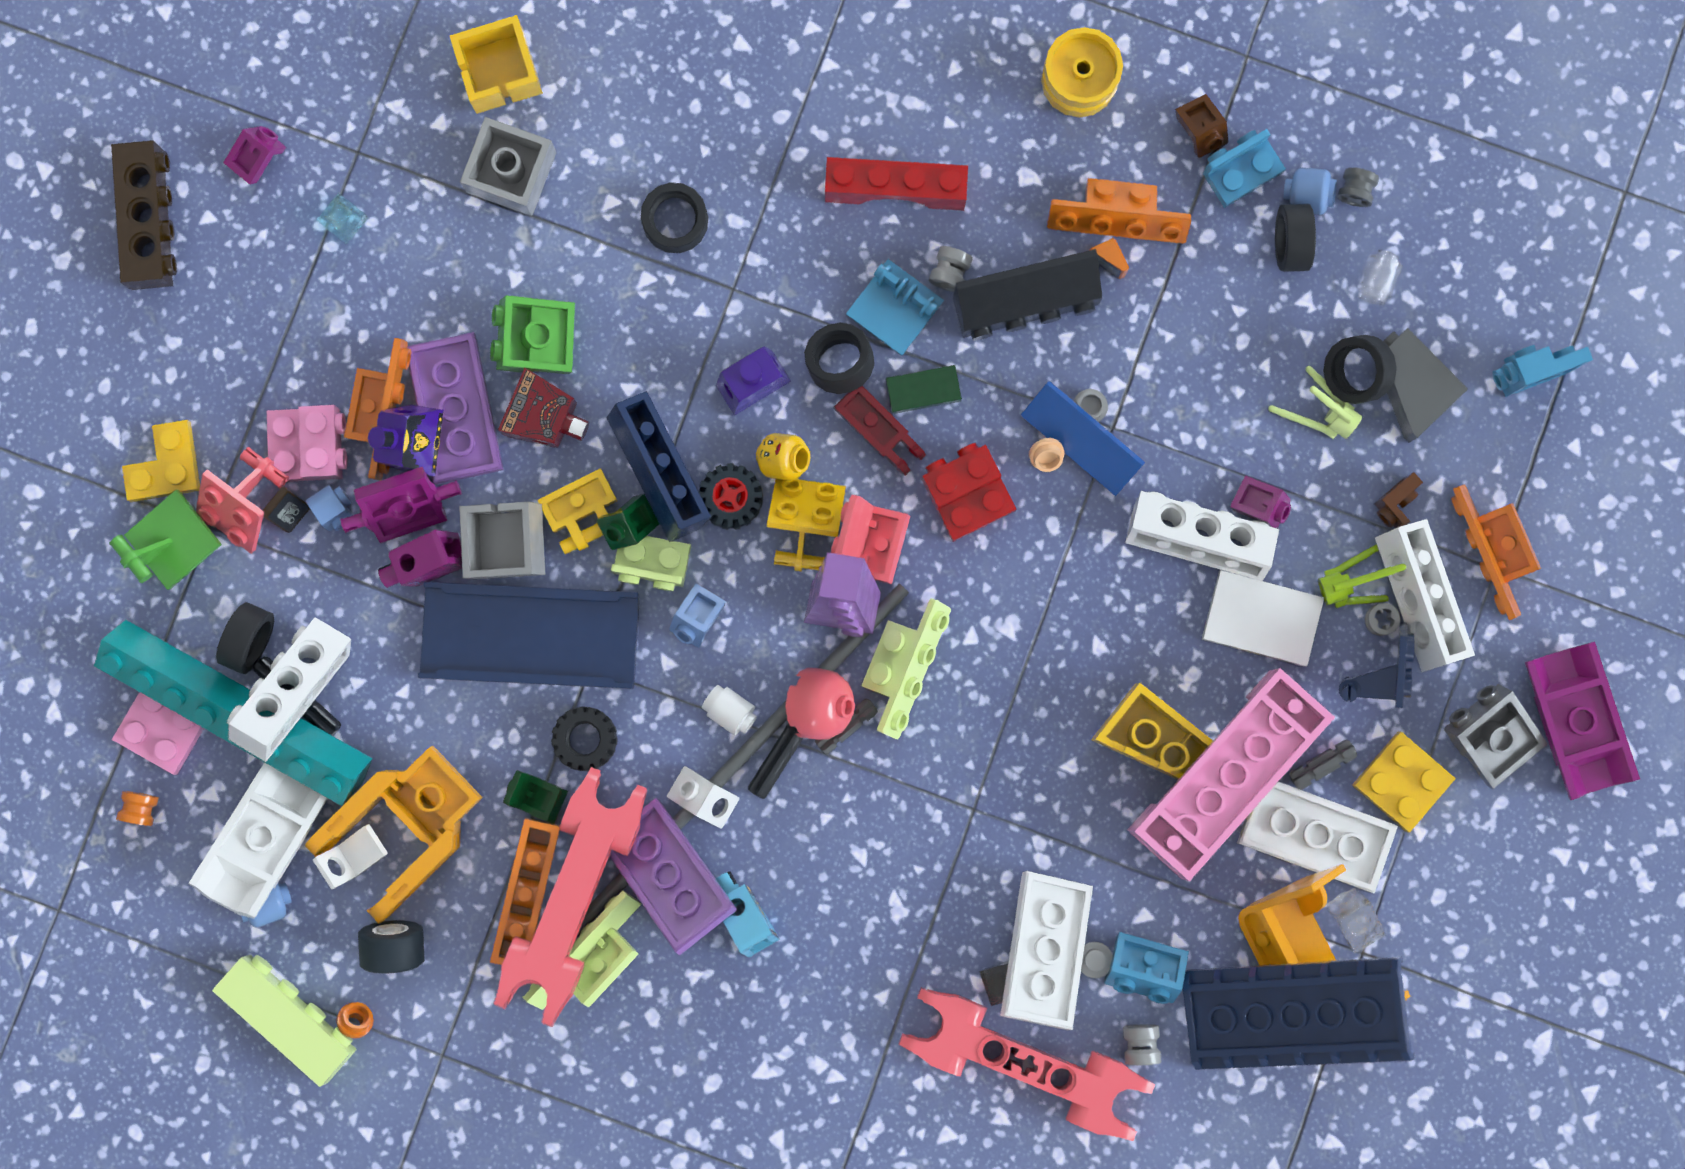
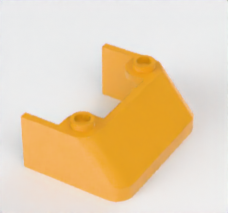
M1344 864L1303 877L1241 910L1238 918L1239 925L1259 965L1336 961L1313 914L1326 906L1327 893L1324 885L1346 871ZM1405 990L1404 995L1405 1000H1407L1411 996L1408 990Z

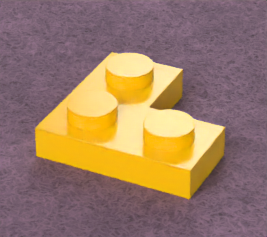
M182 420L152 425L157 460L122 466L127 501L136 502L166 497L175 490H179L182 494L199 491L200 481L191 422Z

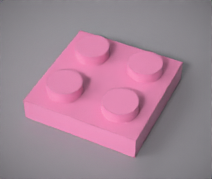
M139 692L112 740L169 773L177 775L204 728Z

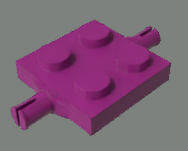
M423 467L354 489L360 513L341 518V525L345 533L366 526L374 532L379 543L447 521L442 500L462 495L457 480L439 487L435 486V484L430 482Z

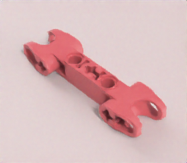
M920 988L917 995L918 999L933 1006L940 1012L942 1016L941 1028L936 1035L929 1038H919L902 1033L899 1040L900 1046L913 1052L930 1066L956 1076H961L967 1059L1071 1101V1106L1065 1118L1070 1123L1099 1135H1109L1134 1141L1137 1131L1114 1116L1112 1112L1113 1100L1118 1093L1126 1089L1152 1094L1155 1087L1152 1081L1135 1073L1121 1061L1095 1051L1091 1052L1085 1068L981 1026L987 1007L957 994ZM993 1040L1002 1044L1000 1056L989 1059L983 1055V1047L987 1042ZM1010 1047L1015 1048L1012 1051L1013 1055L1022 1060L1031 1055V1060L1035 1064L1034 1068L1027 1067L1025 1072H1022L1019 1063L1009 1059ZM1009 1059V1066H1005L1006 1062ZM1063 1068L1068 1070L1069 1080L1065 1085L1054 1086L1051 1084V1075L1056 1069Z

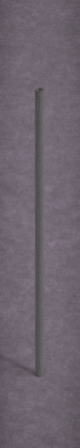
M900 583L878 605L874 629L909 594ZM863 633L862 637L848 636L818 668L835 671L865 640L869 633ZM786 701L709 780L710 782L722 788L787 720ZM682 808L673 817V820L681 830L695 815ZM621 873L590 903L577 937L587 924L593 922L605 909L607 902L614 896L619 895L628 885Z

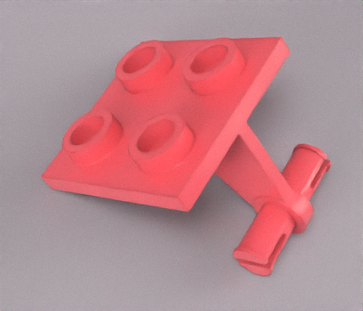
M247 447L241 453L240 460H243L255 470L234 489L209 470H206L202 474L196 512L207 525L216 527L227 535L231 543L235 546L243 547L252 554L257 547L264 511L246 499V497L263 477L270 480L280 489L287 483L289 476L274 467V461L270 458H262L250 447Z

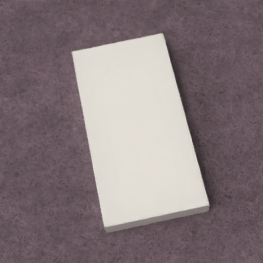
M1277 782L1245 818L1237 843L1316 873L1344 864L1346 871L1334 878L1335 880L1375 894L1398 826Z
M1029 871L1022 872L1000 1016L1064 1030L1073 1029L1093 886Z

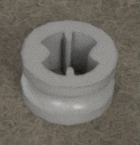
M1388 603L1374 605L1365 615L1367 629L1378 636L1395 632L1401 621L1397 608ZM1384 610L1388 613L1387 619L1391 623L1390 626L1385 625L1380 629L1377 626L1379 621L1374 616L1376 612L1381 614Z

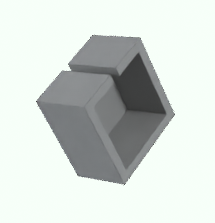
M514 502L497 505L459 506L463 578L489 579L545 575L542 504Z

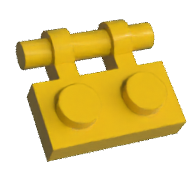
M600 468L537 501L539 504H542V511L554 533L567 527L571 536L559 542L566 555L576 549L581 551L589 547V542L603 536L597 523L581 531L577 522L593 513H596L598 518L608 514L605 507L618 500Z

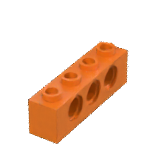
M531 818L524 819L490 963L503 964L515 936L532 942L557 845L560 825Z

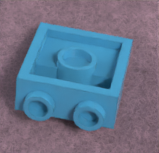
M1531 345L1505 358L1503 367L1494 370L1492 375L1497 388L1500 391L1503 390L1505 397L1571 373L1592 361L1593 358L1588 347L1575 351L1572 345L1556 351L1552 355L1549 346L1537 350L1535 345Z

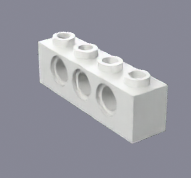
M1141 491L1133 507L1125 543L1263 581L1272 567L1279 529L1270 527L1262 521H1248L1237 518L1226 511L1216 512L1201 508L1194 502H1180L1169 499L1158 492ZM1162 520L1170 521L1175 527L1165 525ZM1197 529L1205 531L1209 537L1200 535ZM1231 539L1240 541L1243 546L1235 545Z
M1427 519L1398 527L1375 537L1385 568L1402 563L1406 565L1404 571L1394 573L1388 577L1403 620L1407 623L1408 633H1414V652L1421 671L1425 672L1474 656L1470 639Z
M316 617L307 627L301 626L292 639L293 645L286 653L280 652L271 665L270 670L272 671L265 679L259 678L250 690L248 701L243 706H236L227 720V724H229V740L265 762L350 656L351 638ZM304 658H312L316 660V662L304 663L301 660ZM283 684H291L296 688L292 690H284L279 686ZM267 710L273 712L274 715L263 717L258 713Z

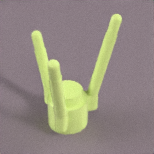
M1311 366L1306 367V372L1331 397L1329 398L1315 386L1310 387V392L1330 408L1324 418L1329 423L1328 425L1273 405L1268 407L1270 412L1323 432L1332 439L1337 434L1345 439L1348 438L1362 419V416L1354 411L1355 407L1341 401L1332 394L1326 385L1325 379Z

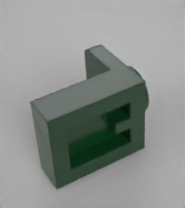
M645 494L632 497L616 512L602 515L597 519V524L612 550L638 544L660 525Z

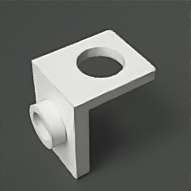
M686 766L683 767L667 794V797L678 805L721 829L739 801V797L713 784ZM724 798V809L720 814L713 816V805L717 800Z
M367 824L338 846L316 856L313 862L330 888L334 889L362 874L386 856L388 852L370 824ZM328 859L334 860L339 864L342 870L341 876H336L330 871Z

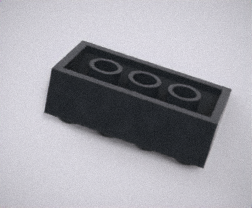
M1093 249L957 282L953 301L963 338L972 336L973 341L991 337L994 330L1006 328L1007 332H1014L1026 328L1027 322L1040 320L1041 324H1047L1060 320V314L1074 311L1075 316L1095 311V306L1099 305L1103 298L1097 251Z

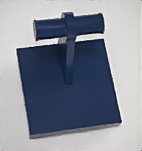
M1400 622L1397 664L1356 677L1344 678L1339 685V694L1344 701L1348 702L1350 700V702H1353L1357 697L1395 700V708H1403L1404 697L1411 698L1412 668H1406V662L1414 661L1415 648L1414 633H1408L1407 623Z

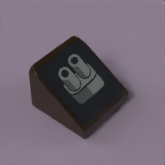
M281 487L262 511H264V518L283 531L290 533L310 508L293 491Z

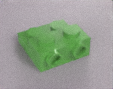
M508 295L500 299L499 305H494L492 309V325L498 326V340H492L490 359L491 361H497L496 370L523 372L524 368L532 372L572 373L575 303Z

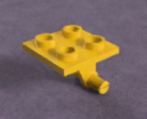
M775 479L767 527L799 532L797 553L776 550L774 565L795 567L794 571L799 572L802 571V568L819 570L825 557L804 554L806 533L832 537L838 536L846 486L800 479L793 481Z

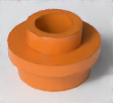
M353 1002L346 1004L340 1009L336 1022L338 1029L345 1036L361 1038L371 1030L374 1018L367 1005ZM349 1018H356L360 1025H353L349 1022Z

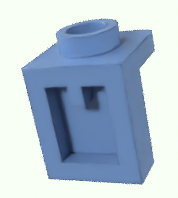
M695 584L674 614L669 630L681 642L692 644L699 648L704 641L706 633L723 610L726 601L700 585Z

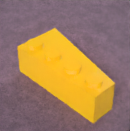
M1141 683L1134 684L1091 739L1177 780L1213 742L1211 738Z

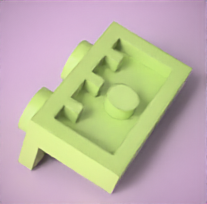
M646 536L636 545L617 549L615 563L612 564L611 572L619 575L618 581L639 585L640 579L654 581L653 588L674 591L675 586H684L691 544L676 541L669 542L665 539Z

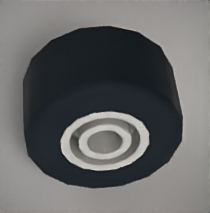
M404 920L383 921L380 924L372 923L364 926L358 931L359 965L365 971L383 974L400 973L415 969L425 961L423 927L416 922Z

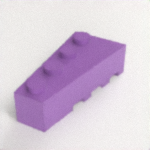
M827 552L822 566L819 567L818 573H816L811 583L804 623L842 629L841 633L853 637H862L863 633L873 634L881 592L864 558Z

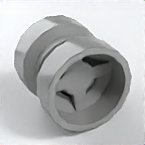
M940 246L937 255L938 265L932 269L928 281L939 288L954 292L956 283L965 281L963 275L966 270H969L973 257L959 249Z
M1138 1024L1123 1027V1038L1127 1041L1128 1049L1124 1052L1126 1065H1154L1161 1063V1051L1157 1049L1156 1040L1160 1037L1159 1025Z

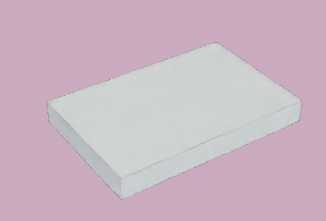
M1220 570L1201 640L1307 667L1324 597Z

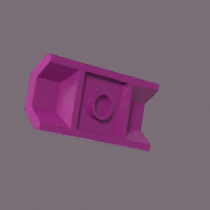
M1590 642L1525 662L1535 693L1534 700L1555 764L1559 766L1569 800H1574L1585 794L1614 785L1640 780L1596 643Z

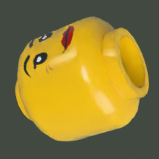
M772 433L767 435L757 448L756 460L764 476L771 479L793 481L798 479L808 469L810 451L799 436Z

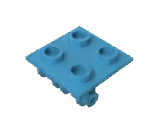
M887 259L884 264H880L873 274L874 278L847 311L846 315L902 356L944 300L891 260Z

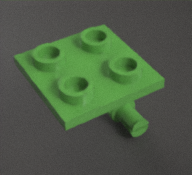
M179 490L172 492L124 534L135 550L132 549L121 534L109 542L121 557V565L124 568H129L139 580V583H143L153 576V573L145 565L147 564L167 590L172 589L222 545Z

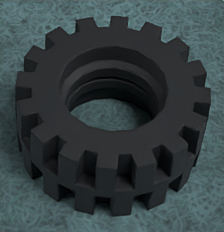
M577 707L568 710L556 721L557 723L552 730L551 744L556 757L565 766L578 771H589L591 767L598 769L605 765L614 755L618 742L617 730L612 720L602 711L592 707ZM580 724H590L599 733L600 741L598 747L589 754L577 753L570 744L571 732Z

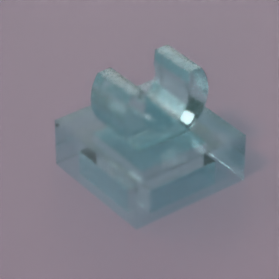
M338 193L317 218V221L347 244L368 219V216Z

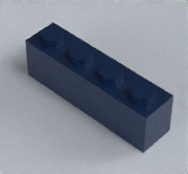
M645 391L616 403L606 419L668 541L672 542L700 530L711 516L648 392Z

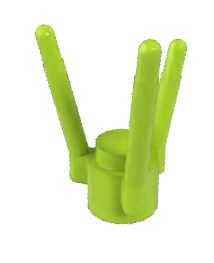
M1377 544L1339 566L1324 571L1325 577L1318 578L1319 589L1322 597H1324L1325 604L1327 606L1334 604L1335 608L1346 605L1387 602L1389 600L1387 595L1348 597V595L1354 594V586L1404 571L1406 565L1402 563L1350 579L1347 573L1341 575L1344 571L1379 551Z

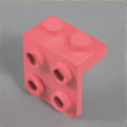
M852 494L849 502H846L842 508L841 522L843 524L839 537L837 536L833 541L831 553L864 558L875 581L892 585L911 516L906 513L873 506L862 497Z

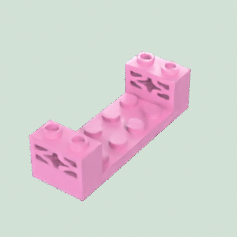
M1281 668L1268 671L1246 696L1249 700L1164 797L1157 804H1150L1127 830L1180 879L1190 881L1335 718Z

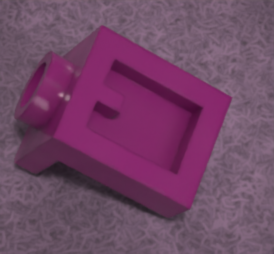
M267 127L246 128L241 131L223 163L248 184H255L260 179L273 155L283 154L286 146L278 141L277 134Z
M1245 475L1230 508L1235 512L1257 521L1265 522L1270 527L1278 529L1280 523L1283 524L1290 514L1291 499L1284 490Z

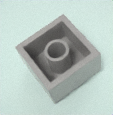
M485 117L460 183L468 194L533 216L557 153L556 149L549 139Z

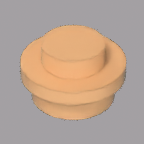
M1041 439L1034 443L1029 450L1031 464L1042 472L1054 471L1063 462L1064 448L1056 439Z

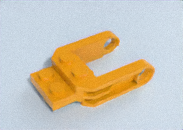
M430 746L407 770L376 772L305 844V847L315 857L332 849L383 798L386 805L420 841L428 844L429 848L386 889L388 893L367 910L378 924L393 914L460 848V820L483 798L434 746Z

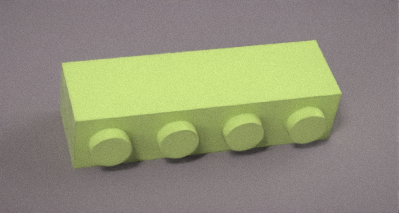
M251 954L241 957L212 991L319 1087L327 1084L357 1050L351 1044L353 1039L341 1033L338 1027L335 1029L324 1020L326 1015L319 1007L313 1003L307 1005L297 996L299 991L292 983L286 979L280 981L270 972L273 969L272 966L259 955L253 957Z

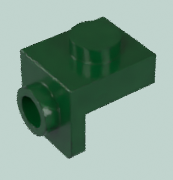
M517 770L507 786L503 803L554 824L568 790L537 776Z

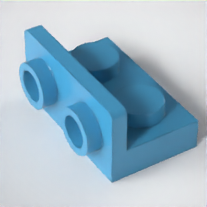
M1267 129L1259 134L1253 130L1237 141L1239 146L1227 152L1226 148L1220 149L1207 159L1209 164L1202 174L1224 208L1281 175L1286 170L1268 141L1271 134Z
M1119 932L1115 941L1110 970L1105 977L1104 984L1113 986L1114 990L1120 993H1137L1148 996V999L1155 1003H1174L1182 992L1189 951Z

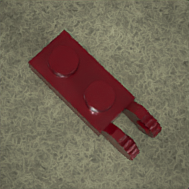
M863 386L848 392L834 406V410L883 458L886 457L904 476L911 470L908 464L892 450L900 441L915 458L922 460L926 456L925 451L908 435L909 431Z

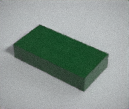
M955 365L886 378L892 414L956 403L962 400Z

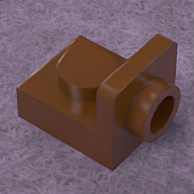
M1207 94L1175 109L1177 120L1193 140L1194 152L1198 158L1216 152L1228 144L1227 121Z
M1415 472L1405 476L1374 503L1379 509L1377 515L1390 528L1393 526L1398 528L1410 523V520L1397 505L1399 504L1403 509L1419 495L1415 489L1423 481Z

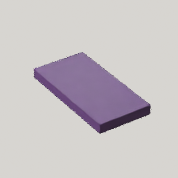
M472 332L407 346V348L411 349L409 370L416 404L418 406L444 410L435 477L431 476L432 483L437 485L504 470L476 334Z
M657 798L642 809L640 829L629 855L626 856L613 850L610 853V858L678 955L685 952L737 910L676 822Z

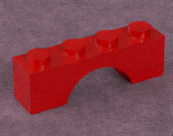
M827 157L825 202L862 204L871 200L896 199L920 203L929 209L964 211L967 199L968 165Z

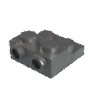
M1499 684L1496 686L1489 685L1481 689L1476 696L1478 701L1468 709L1460 708L1454 711L1449 717L1450 724L1444 728L1460 754L1469 759L1484 783L1492 789L1548 744L1514 692Z

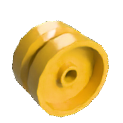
M1092 28L1071 29L1057 37L1048 50L1041 78L1044 95L1052 107L1064 115L1079 118L1095 115L1107 107L1115 95L1121 80L1123 61L1119 48L1111 37L1100 30Z

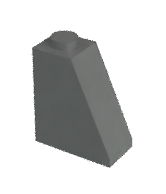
M1407 328L1400 335L1393 331L1383 342L1388 344L1393 352L1397 366L1395 382L1387 394L1403 437L1410 443L1434 423L1468 388Z

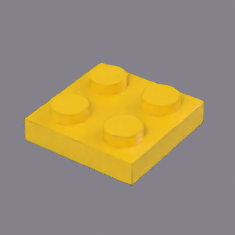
M1398 731L1352 786L1405 832L1410 833L1456 778L1403 732Z

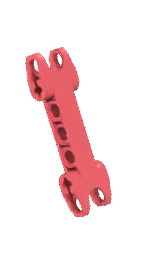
M592 767L579 788L571 796L562 818L560 831L575 837L532 942L517 936L514 937L502 964L499 987L494 1002L495 1006L506 1009L519 987L528 983L538 984L547 993L542 1023L552 1028L561 1011L573 996L585 962L572 958L569 955L610 853L613 850L626 856L629 855L640 829L641 814L647 794V788L637 785L625 805L616 809L605 808L596 799L601 771Z

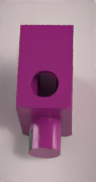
M433 530L389 551L388 556L391 563L380 567L378 574L386 588L398 583L401 586L416 587L423 585L424 582H430L462 569L460 537L457 532Z

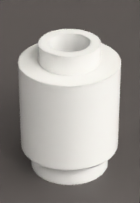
M719 685L715 686L702 705V709L708 712L707 717L734 736L740 731L745 734L757 718L753 714L755 706L728 687L724 689Z

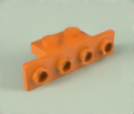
M1088 178L1085 202L1051 200L1047 228L1184 244L1187 241L1191 225V215L1158 211L1157 185Z
M394 338L388 374L357 368L344 438L368 442V433L372 428L377 427L380 411L396 408V404L400 405L402 403L405 385L401 383L403 369H408L411 360V349L407 348V341ZM372 453L368 478L381 481L383 474H388L390 467L375 462Z
M1466 485L1453 488L1455 496L1451 497L1452 504L1456 513L1459 516L1464 515L1469 529H1466L1465 532L1471 547L1479 549L1483 559L1480 562V568L1487 582L1492 581L1498 593L1494 595L1496 606L1502 615L1507 614L1509 620L1515 619L1521 615V612L1508 582L1541 569V566L1514 504L1511 503L1479 516Z

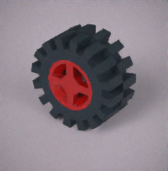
M727 463V466H716V469L712 472L709 471L704 481L702 480L700 483L699 494L711 516L709 520L715 526L718 525L722 529L727 530L729 528L741 529L740 527L744 525L748 526L754 518H757L763 504V492L759 480H757L751 470L748 471L742 465L735 466L733 463Z

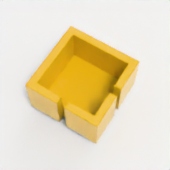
M517 15L450 35L454 53L462 71L461 75L467 95L476 114L506 105L505 98L511 97L514 103L543 94L524 30Z

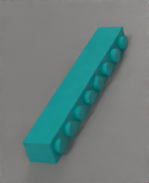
M126 619L101 640L94 667L263 761L229 740V724H227V720L236 706H243L248 701L250 689ZM267 710L258 713L263 717L274 715L273 712ZM300 718L269 759L263 762L343 806L363 784L373 758Z

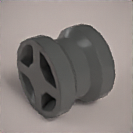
M1346 168L1343 174L1345 184L1338 192V199L1352 206L1370 207L1374 199L1371 194L1372 189L1378 185L1379 176L1361 168Z

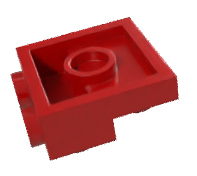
M976 442L965 446L957 451L959 458L949 463H946L945 459L942 458L925 467L927 474L921 478L952 542L1017 510L986 444L979 448Z

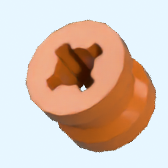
M122 791L121 799L124 803L122 809L117 812L116 820L153 826L154 818L151 813L153 807L158 804L159 797Z

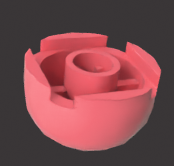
M808 667L800 671L796 676L801 678L796 686L790 685L787 692L786 714L789 725L796 727L799 732L796 735L800 738L828 740L842 733L849 725L855 709L854 695L849 683L837 672L826 669Z

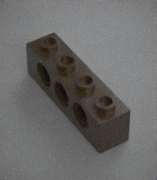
M154 140L111 144L120 283L130 290L172 287L173 275L177 274V263L175 256L171 254L170 241H174L175 231L172 221L168 218V207L172 206V193L170 187L166 185L165 175L166 172L170 171L168 154ZM149 174L150 179L147 185L138 188L137 183L140 177ZM151 208L152 215L149 220L140 222L141 213ZM148 243H154L152 254L142 257L144 246Z

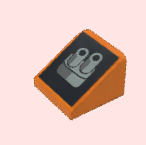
M1109 239L1090 249H1096L1100 267L1118 279L1125 277L1129 266L1116 239Z

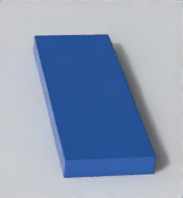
M1050 381L1045 384L1021 414L1025 420L1045 437L1058 440L1062 444L1066 455L1115 496L1145 463Z

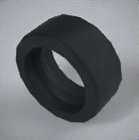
M670 182L657 186L647 195L642 204L640 219L646 237L655 247L664 252L682 253L692 250L702 241L707 232L708 213L704 200L695 189L683 183ZM671 198H679L688 202L695 212L693 228L685 236L679 238H668L661 234L654 223V214L657 207L663 201Z
M1310 204L1280 205L1275 224V253L1279 270L1283 272L1310 271L1313 266L1316 248V226L1313 209Z
M840 322L826 325L817 330L808 340L804 351L805 364L810 376L818 387L829 393H848L863 386L870 378L875 365L874 354L869 340L862 330L852 324ZM846 343L855 345L860 353L859 360L852 368L845 372L833 374L824 372L820 367L819 361L821 356L832 346Z
M1359 335L1341 339L1331 347L1325 357L1323 372L1326 385L1334 396L1343 402L1359 404L1378 400L1388 393L1395 382L1397 366L1395 356L1388 344L1378 337ZM1353 349H1365L1375 361V381L1366 390H1356L1345 377V358Z
M248 602L240 605L232 614L221 635L216 652L217 663L241 674H247L251 671L269 642L275 621L274 614Z

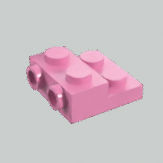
M335 405L300 406L299 409L267 411L268 458L274 461V467L289 476L287 482L342 479V470L347 469V452L345 448H341V434H345L346 429L345 414L340 413V409Z

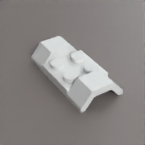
M264 763L189 884L206 898L238 915L255 919L272 889L276 887L306 838L314 820L328 798Z

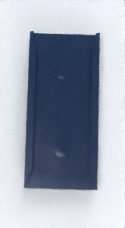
M424 582L425 600L420 673H418V678L634 689L639 618L638 592Z
M1402 957L1186 970L1183 982V996L1191 1062L1195 1070L1412 1061L1415 1059V1055L1411 1050L1401 971Z

